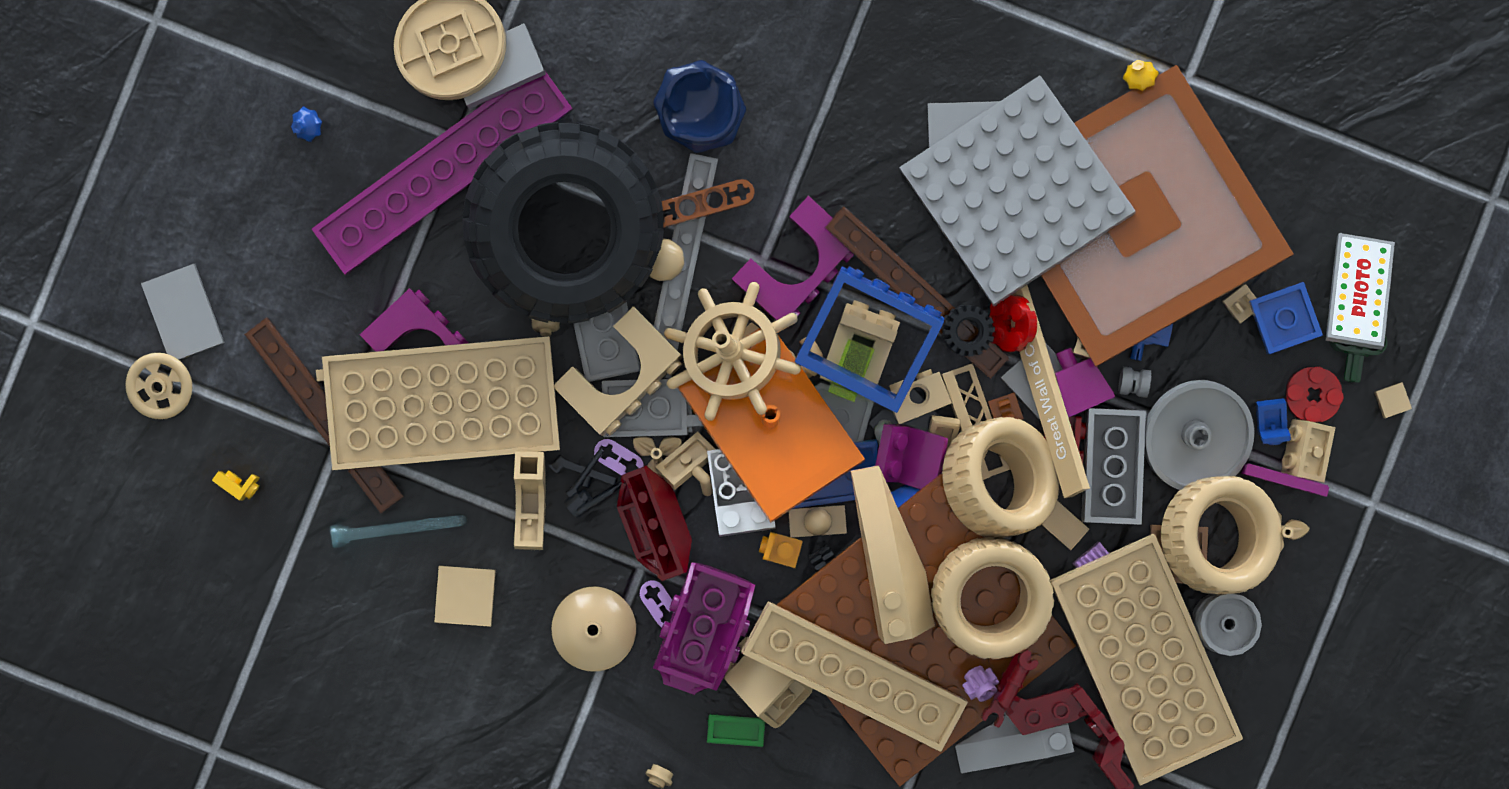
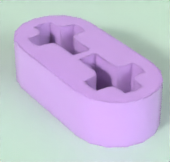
M603 439L595 446L594 455L601 446L607 447L609 444L613 446L612 452L619 455L617 460L611 457L606 459L600 457L598 461L620 475L626 474L627 468L620 463L621 458L627 461H631L634 458L637 460L636 466L638 468L644 467V463L638 455L613 440Z
M650 580L642 585L640 597L657 624L662 627L664 623L660 618L663 617V612L659 607L664 605L669 611L672 598L660 582ZM651 585L652 588L658 587L660 589L657 595L661 603L657 605L653 598L647 599L645 597V594L648 592L647 586Z

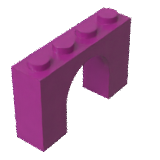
M809 196L789 216V219L814 242L817 248L818 266L813 275L799 284H783L773 279L750 258L732 278V281L745 293L750 283H758L760 288L755 302L775 321L789 313H795L798 317L801 313L797 310L804 301L810 304L820 293L816 288L823 280L828 284L839 272L835 267L842 260L847 263L854 256L853 253L824 228L832 217Z
M410 288L360 334L375 352L389 351L402 337L415 330L434 332L441 338L445 346L469 343L460 332L456 331L453 334L446 326L449 323L447 318L439 310L434 313L427 306L430 300L420 290L414 292Z

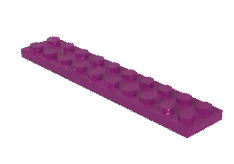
M547 73L492 98L312 228V231L344 275H347L468 187L483 160L504 140L537 125L557 122L571 112L573 108Z

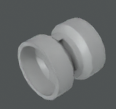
M1123 366L1119 378L1118 394L1128 395L1129 393H1135L1138 397L1147 398L1151 383V370L1142 369L1141 371H1134L1131 367Z

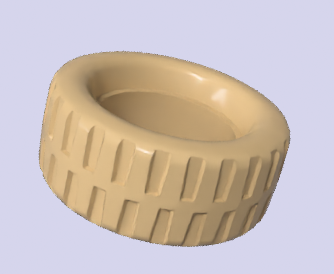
M999 417L970 426L953 439L944 458L942 477L948 503L957 518L968 529L978 535L1006 538L1031 531L1046 521L1056 505L1060 483L1048 443L1037 429L1025 421L1012 417ZM987 449L998 453L1007 462L1012 472L1014 494L1007 509H1002L990 497L985 487L982 476V461Z
M1216 476L1191 482L1175 494L1163 517L1161 542L1166 561L1181 582L1202 593L1235 594L1246 592L1248 589L1258 586L1274 569L1281 551L1282 527L1277 509L1264 490L1253 482L1243 480L1240 477ZM1214 503H1218L1229 510L1237 523L1239 531L1237 550L1233 558L1221 568L1213 566L1204 558L1198 542L1200 518L1204 511Z
M976 538L958 546L940 564L933 580V588L931 589L932 609L939 626L946 636L966 653L974 654L984 659L1008 658L1027 650L1046 630L1054 606L1053 587L1043 565L1023 546L1005 538ZM991 566H1001L1014 571L1020 583V599L1015 611L1003 622L991 626H980L966 620L961 609V593L968 579L977 571Z

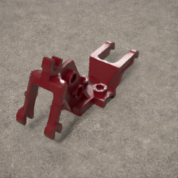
M1028 649L1012 656L1013 658L1006 671L1002 673V678L996 688L997 692L993 696V700L981 714L982 720L986 721L989 714L997 713L994 726L999 728L1004 721V713H1006L1020 733L1027 735L1070 723L1087 715L1088 717L1084 719L1085 723L1093 733L1101 738L1092 756L1093 760L1113 784L1114 789H1133L1134 784L1121 769L1120 765L1124 752V741L1084 689L1076 683L1070 688L1031 699L1020 698L1016 695L1019 689H1022V684L1028 672L1035 669L1039 663L1036 659L1031 660L1032 653Z

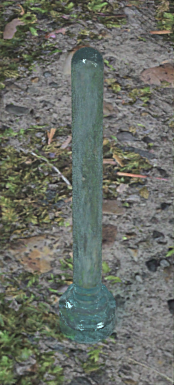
M464 515L353 529H349L348 526L343 527L342 524L330 526L333 548L345 547V544L350 543V540L464 526L467 523V518Z

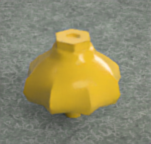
M1136 60L1127 66L1123 79L1128 83L1129 89L1144 91L1147 87L1154 86L1155 79L1159 73L1153 67L1152 62Z

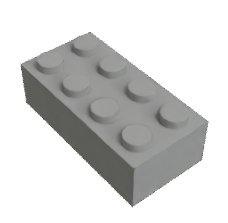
M1091 408L1085 410L1086 434L1084 439L1083 467L1090 489L1082 492L1081 522L1142 525L1146 411Z

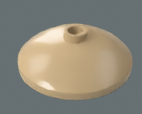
M586 587L574 591L560 603L552 621V638L557 651L569 664L585 671H603L619 664L630 652L636 637V621L631 607L619 594L603 587ZM590 625H596L598 627V633L596 635H590L588 633V627Z

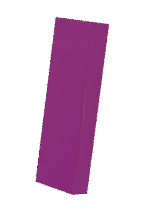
M1246 463L1241 470L1242 475L1327 497L1329 487L1322 483Z

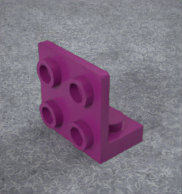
M884 424L875 466L880 467L886 482H899L922 489L942 473L948 438L907 425Z

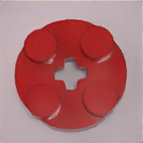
M1011 295L995 306L990 305L991 312L989 317L992 318L994 322L992 326L995 327V332L992 334L994 339L991 343L997 344L1004 351L1014 352L1026 349L1025 346L1034 340L1037 333V316L1035 311H1030L1029 306L1026 304L1030 302L1025 297ZM1011 319L1015 322V327L1011 326Z
M1308 367L1297 371L1288 380L1286 386L1285 401L1287 408L1299 420L1310 422L1326 421L1336 414L1344 398L1342 387L1337 377L1322 367ZM1310 387L1313 390H1320L1321 393L1318 395L1320 400L1318 402L1307 399Z

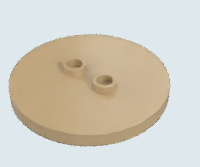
M418 0L402 17L394 38L395 60L403 77L420 93L440 100L465 98L484 88L499 71L506 52V35L502 21L493 7L485 0Z

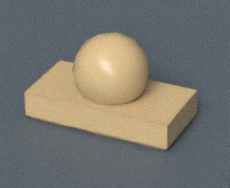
M845 505L791 509L789 511L790 537L846 534Z

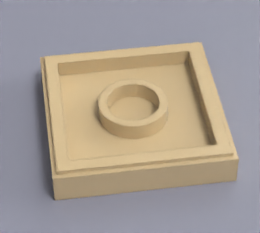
M439 566L434 622L491 627L496 570Z

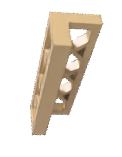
M973 363L941 374L952 402L951 406L955 418L960 419V432L972 426L970 419L975 421V424L983 422L981 421L983 413L986 420L992 419ZM969 371L972 384L968 392L958 387L955 375ZM974 387L978 397L971 394ZM961 393L964 394V395H966L964 401H963V398H962ZM969 397L979 401L982 410L977 419L968 415L965 407ZM989 449L986 450L982 461L983 480L1010 470L1007 462L999 455L1002 466L988 471L984 458Z

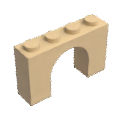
M632 307L613 326L635 348L640 358V375L636 383L629 390L616 395L601 393L573 366L554 384L556 391L601 436H604L606 433L609 436L612 435L621 426L620 420L627 413L632 415L642 405L640 400L647 393L650 396L655 393L662 385L660 380L667 373L670 376L674 374L682 365L680 360L683 356L635 307Z

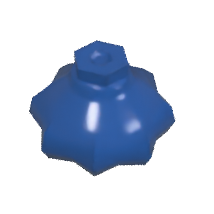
M303 106L298 112L293 114L291 128L293 133H296L297 138L312 142L315 137L321 135L322 121L315 110H309Z

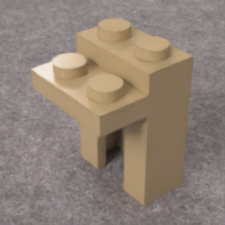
M854 300L852 305L847 303L826 359L842 367L854 334L872 340L874 344L862 377L878 385L900 322L895 320L896 315L883 310H880L879 314L868 311L869 305ZM820 375V379L839 385Z

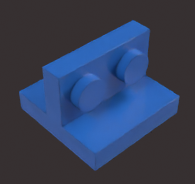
M1304 282L1249 301L1267 354H1272L1323 335Z

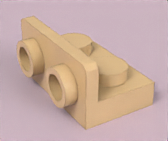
M1292 419L1289 428L1291 440L1287 441L1281 472L1324 483L1336 427Z

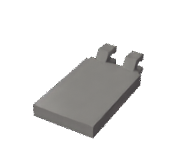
M661 379L662 385L651 396L647 393L640 400L642 405L632 415L627 413L620 420L621 426L612 435L609 436L606 433L603 437L689 435V432H693V427L703 426V424L696 415H692V408L678 388H668V379ZM637 380L602 381V393L608 395L621 394L629 390Z

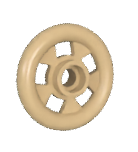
M150 353L140 357L130 367L126 377V393L133 407L144 416L153 419H168L178 415L188 405L192 395V379L185 365L177 358L165 353ZM161 364L171 368L169 376L158 371ZM146 368L151 372V375L143 381L139 375ZM155 382H159L162 385V391L155 390ZM173 382H181L180 394L172 393ZM143 388L150 397L146 402L142 400L138 393ZM168 398L170 406L159 408L157 400Z

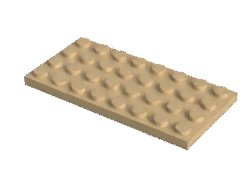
M550 336L322 357L332 470L515 454V451L541 452L560 450Z
M1154 534L1050 580L1113 727L1124 741V752L1140 786L1243 739Z

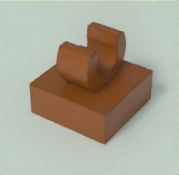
M1015 392L987 402L993 419L999 417L1024 419Z

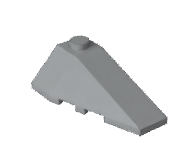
M1007 714L1004 716V721L999 728L994 726L993 723L955 745L961 773L1074 752L1068 723L1022 735Z

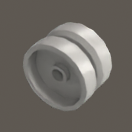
M1208 594L1200 599L1193 609V624L1202 645L1210 651L1228 656L1243 654L1254 646L1260 636L1262 627L1260 613L1254 603L1242 595ZM1227 619L1229 620L1228 626L1224 625Z

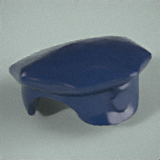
M704 60L667 69L653 103L664 135L695 153L731 144L737 135L746 112V106L734 77Z

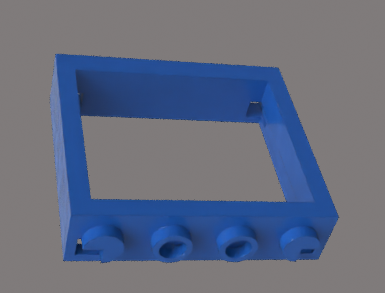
M850 266L848 269L841 267L796 356L795 363L898 413L944 323V317L940 316L942 312L934 309L931 305H926L924 308L914 303L916 299L907 293L900 292L898 295L890 291V286L881 280L874 279L872 282L864 278V273L859 269L856 270ZM844 283L931 326L897 394L810 351Z

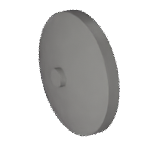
M1194 380L1173 387L1158 399L1150 410L1145 422L1144 454L1146 460L1159 478L1178 490L1202 478L1236 476L1247 462L1253 447L1254 424L1247 405L1234 391L1213 381Z

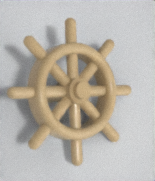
M756 282L749 284L743 303L728 302L715 306L708 290L700 289L698 297L705 312L693 322L688 332L667 328L664 331V336L667 339L684 343L683 358L686 367L685 371L668 379L667 386L670 389H675L693 379L702 390L711 395L704 414L705 418L709 421L715 419L722 399L732 400L749 396L756 412L760 415L765 414L767 407L759 390L771 380L776 370L794 375L799 374L801 371L799 364L780 359L781 347L778 332L797 322V315L789 313L771 323L761 311L753 307L760 288ZM738 317L731 335L723 319ZM749 320L760 326V330L743 338ZM713 326L716 333H714L712 339L703 337L707 330ZM766 339V354L747 350ZM698 348L716 352V354L698 363ZM744 361L759 364L761 366L758 369V371L753 376H751ZM721 364L716 382L705 377L703 373ZM734 367L741 383L727 385L731 370Z

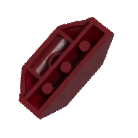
M647 465L623 474L617 509L637 561L656 574L661 581L686 573L692 538L673 488Z

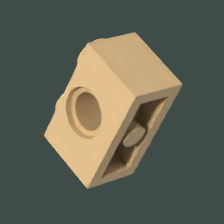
M929 369L917 374V381L912 383L898 413L893 411L898 424L952 403L940 372L933 374L932 370ZM903 380L890 385L891 392L897 394ZM913 388H921L925 392V400L921 404H915L911 401L909 395Z

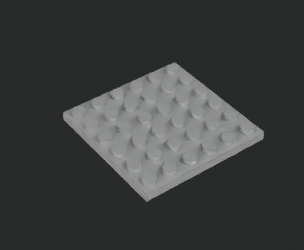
M1041 76L1033 79L899 167L907 182L993 306L1133 216L1136 212Z

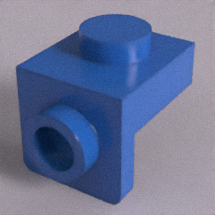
M1285 399L1257 401V432L1262 443L1279 445L1282 442L1290 441L1291 435L1287 428V406Z

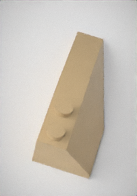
M873 466L850 471L878 636L884 644L912 639L935 626L926 571L880 467Z

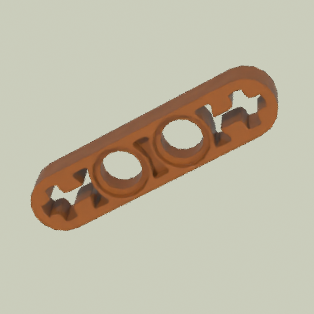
M741 179L661 201L663 212L671 210L669 204L675 203V212L679 217L677 220H673V214L664 217L663 228L745 206L753 200L754 187L749 181ZM739 185H743L744 189L749 188L750 193L746 194L745 200H741L740 196L732 197L733 204L727 205V195L723 189L729 188L730 194L736 192ZM712 192L719 193L723 198L722 205L718 208H711L706 202L707 196ZM684 200H691L696 205L695 212L690 216L683 215L679 210V206Z

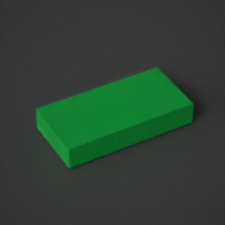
M709 714L707 743L763 747L765 721L759 717Z

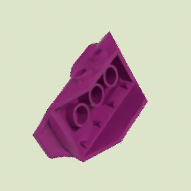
M691 562L680 595L675 594L672 599L669 611H672L673 614L670 622H664L659 636L663 638L653 669L661 673L663 684L693 695L707 688L717 691L729 668L730 662L735 664L738 658L740 647L737 646L740 636L745 637L748 631L750 621L746 619L755 584L720 569Z

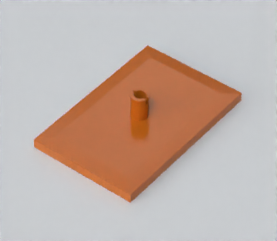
M779 337L781 347L780 359L795 363V358ZM766 339L747 350L766 354ZM744 361L751 376H753L761 366L759 364ZM721 364L703 373L705 377L716 382ZM734 367L731 370L727 385L741 383ZM802 368L800 373L796 375L776 370L771 380L759 390L767 407V411L763 415L756 412L748 396L741 399H722L715 419L709 421L705 418L704 414L711 395L702 390L693 379L677 387L770 523L865 461L861 452ZM772 416L774 417V419H768L766 417Z

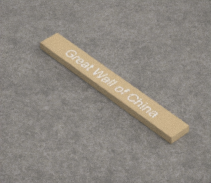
M1028 285L1012 294L1025 297L1030 302L1026 303L1030 311H1035ZM1037 318V333L1034 340L1025 346L1026 349L1019 352L1064 498H1069L1090 489ZM1011 319V326L1015 327V322Z

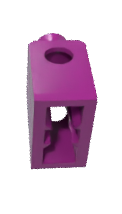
M1071 347L1056 353L1062 369L1054 373L1068 418L1115 397L1114 392L1090 358L1077 362Z

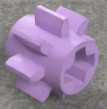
M977 666L965 674L964 678L967 682L962 684L971 700L977 697L982 702L996 694L997 689L995 685L999 681L990 667L984 670L982 666Z

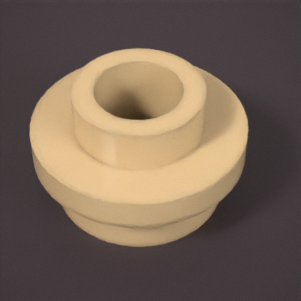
M653 764L651 770L648 769L646 771V775L650 777L648 782L658 788L663 789L665 785L671 786L673 783L671 781L673 773L661 766Z

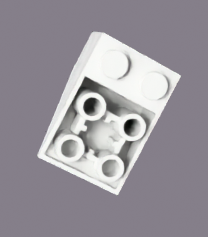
M720 449L707 451L719 536L776 529L775 520L771 523L769 522Z

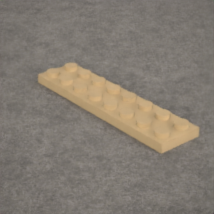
M769 601L741 650L742 654L940 752L943 750L968 703L966 699Z

